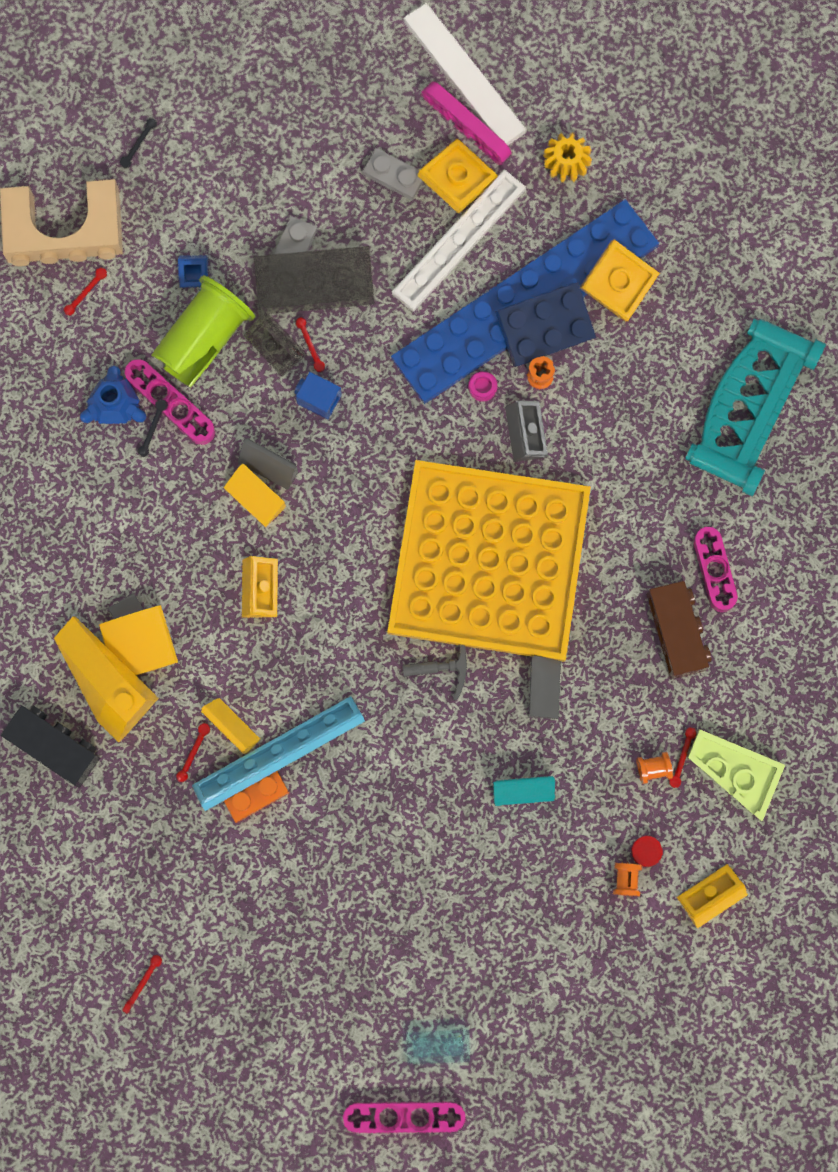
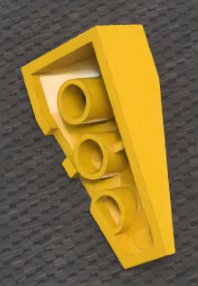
M72 616L54 637V640L97 722L117 742H120L159 698L76 616Z

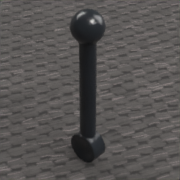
M154 118L146 120V127L128 155L120 159L121 167L129 168L131 166V159L150 130L157 126Z
M159 399L155 404L157 411L143 446L138 448V454L141 457H146L149 454L148 447L161 414L168 408L166 400Z

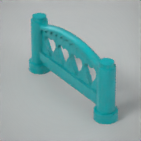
M755 318L747 335L752 336L751 341L732 361L715 389L705 417L701 443L698 445L692 444L685 458L690 461L691 465L743 488L742 492L752 497L765 472L764 469L755 466L794 383L803 366L811 370L815 369L826 347V343L817 339L815 342H812L763 319L757 320ZM760 351H766L779 369L758 372L753 369L752 364L758 361L757 354ZM754 376L766 394L746 397L740 393V389L746 386V377ZM735 401H742L754 419L732 422L728 419V413L734 410L733 403ZM723 426H729L742 445L719 447L715 443V439L721 436L720 429Z

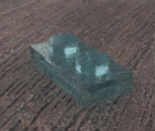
M469 1029L406 1032L408 1065L470 1062Z

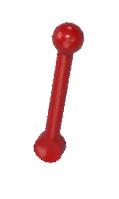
M98 268L94 279L71 304H67L64 307L66 315H73L77 305L100 280L107 277V271L104 268Z
M299 317L296 319L295 325L301 329L315 362L314 370L319 373L325 370V363L320 361L306 329V320Z
M206 723L198 727L199 735L182 770L176 774L179 782H185L188 779L187 772L204 736L210 733V726Z
M692 727L685 730L686 740L675 774L669 780V784L673 788H678L681 785L680 775L692 739L697 735L696 730Z
M159 955L151 957L149 968L122 1009L124 1013L128 1014L153 971L162 964V958Z

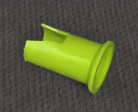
M205 275L199 278L201 283L200 291L151 354V356L165 364L163 368L165 371L190 388L215 359L241 323L246 320L253 321L255 318L250 308L237 296Z

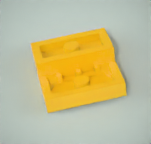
M161 605L99 624L105 646L136 676L178 663Z

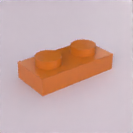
M278 771L224 800V803L235 823H238L288 795L289 791Z

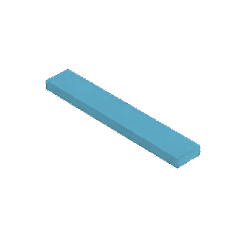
M350 696L198 781L192 787L201 806L206 811L365 722V719Z

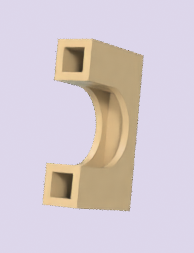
M116 180L86 182L87 218L77 232L64 238L48 237L36 229L35 200L29 186L0 188L3 255L8 263H12L15 266L29 265L30 261L54 264L58 262V259L68 258L74 262H82L87 257L98 256L100 259L107 260L115 258L116 255L123 254L120 192Z

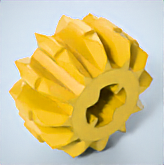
M573 132L569 135V138H565L562 133L558 135V141L551 138L548 143L549 148L544 149L543 156L546 158L544 161L545 169H551V178L561 174L560 181L562 183L566 180V176H569L573 182L577 180V174L584 176L587 172L586 167H589L592 158L589 156L591 153L590 146H584V137L575 140Z

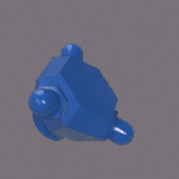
M117 366L109 367L107 375L104 379L99 380L87 399V409L80 414V419L83 423H90L95 420L99 424L127 423L131 419L141 423L146 419L145 411L139 408L140 405L138 403L140 400L129 381L123 379L121 371Z

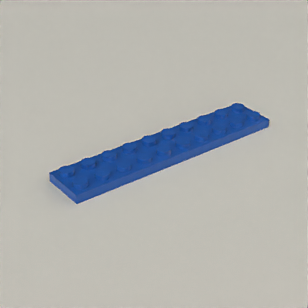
M625 199L393 354L391 359L421 401L426 404L507 349L495 311L578 282L579 286H581L611 240L615 239L640 259L659 246V242ZM581 290L583 297H585L587 293Z

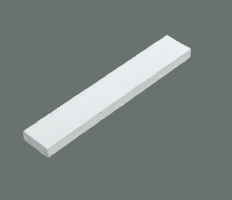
M427 3L404 17L405 25L478 118L507 145L526 134V129Z
M504 169L395 287L392 295L414 312L523 194L526 186Z

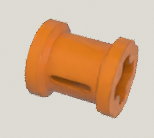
M541 356L534 358L530 362L527 377L532 387L545 389L550 386L555 373L553 361L548 357ZM542 369L546 370V374H542L540 377L536 375V372H540Z
M667 751L662 752L661 756L654 758H636L642 784H647L648 780L660 777L673 778L672 765Z
M615 863L617 885L616 889H613V894L640 897L638 874L642 870V865Z

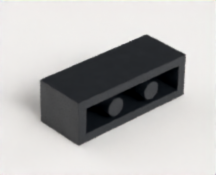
M21 705L0 736L74 786L80 788L101 759L94 754L97 748L83 738L79 743L70 738L69 736L72 731L59 722L53 726L45 721L48 715L34 705L30 710Z

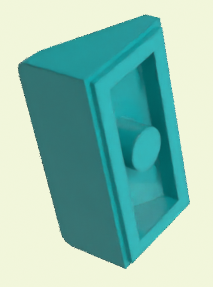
M545 776L497 780L493 782L495 806L554 801L555 777Z

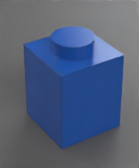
M309 372L306 379H300L294 391L298 405L329 420L342 396L341 387L312 372Z

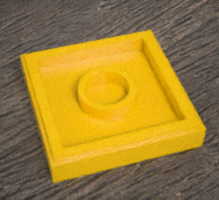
M458 138L421 168L417 175L458 214L481 195L498 177L489 166Z
M614 239L611 240L580 286V289L619 318L628 321L660 273Z

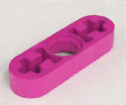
M704 527L694 537V547L711 607L718 612H727L737 602V591L720 532L713 527ZM704 534H708L709 538L715 539L711 549L713 554L719 551L720 555H713L704 559L703 555L709 554L707 545L700 543L704 538ZM711 562L720 563L723 567V575L720 577L710 576L707 571L708 564ZM725 579L727 580L728 584L722 585L723 593L725 595L730 594L731 597L727 601V605H723L722 601H716L715 598L720 594L719 587L717 585L712 588L711 583L717 584Z

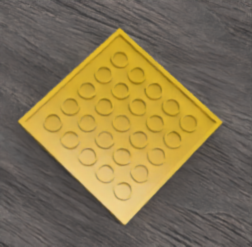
M415 460L387 634L453 645L461 644L466 647L530 657L542 656L565 662L591 487Z

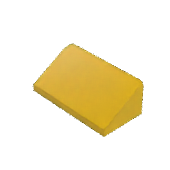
M243 463L223 487L265 528L286 508L285 502Z
M249 556L242 560L243 618L277 617L278 559Z
M220 698L201 708V712L243 754H247L260 741V738Z
M726 864L679 895L677 899L696 928H699L748 894L745 885L729 865Z

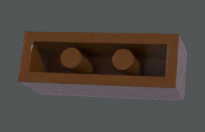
M685 581L649 589L646 595L670 680L706 671L709 668L708 663L712 659L708 646L703 645L700 634L703 633L701 619L699 616H694L692 605H695V599L692 589L686 588Z

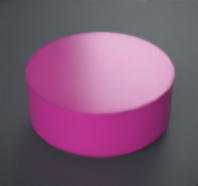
M486 371L473 374L468 384L470 395L477 401L492 399L497 392L496 378Z

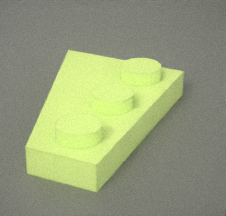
M699 729L688 758L760 821H763L785 765Z

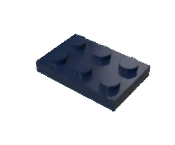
M578 282L495 311L514 367L531 362L534 358L547 356L596 338Z

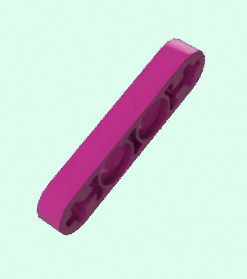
M432 81L422 90L421 93L425 101L448 121L451 119L455 123L454 126L468 139L471 137L476 141L475 145L496 164L501 165L511 155L508 145L440 84Z
M137 359L128 363L125 368L126 379L155 408L157 400L152 397L153 389L157 386L167 388L168 393L163 400L168 402V408L162 414L188 438L199 445L208 444L213 440L215 429L208 417L147 362ZM144 368L143 373L150 381L147 386L141 378L136 377L133 379L134 374L132 371L134 369L140 371ZM178 405H185L189 409L188 415L183 419H177L172 414L174 408ZM195 414L197 417L194 418V421L200 427L207 425L206 430L208 434L206 436L202 434L195 436L197 431L190 424Z
M370 1102L349 1105L344 1111L343 1123L349 1131L354 1133L455 1132L462 1128L466 1117L462 1106L455 1102ZM432 1107H439L438 1114H447L448 1108H454L455 1113L461 1115L460 1119L455 1120L454 1126H449L447 1120H438L439 1127H432L434 1121ZM369 1108H376L374 1117L376 1127H369L371 1120L361 1121L360 1127H355L354 1122L348 1120V1115H353L354 1109H360L361 1115H371ZM386 1108L395 1110L398 1116L396 1124L390 1127L384 1126L379 1118L381 1111ZM416 1108H424L429 1113V1121L424 1126H416L411 1121V1113Z

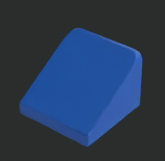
M208 255L179 256V288L201 287L199 278L202 275L208 277Z

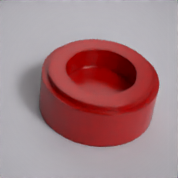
M640 837L632 845V858L642 867L654 866L662 858V846L654 837Z

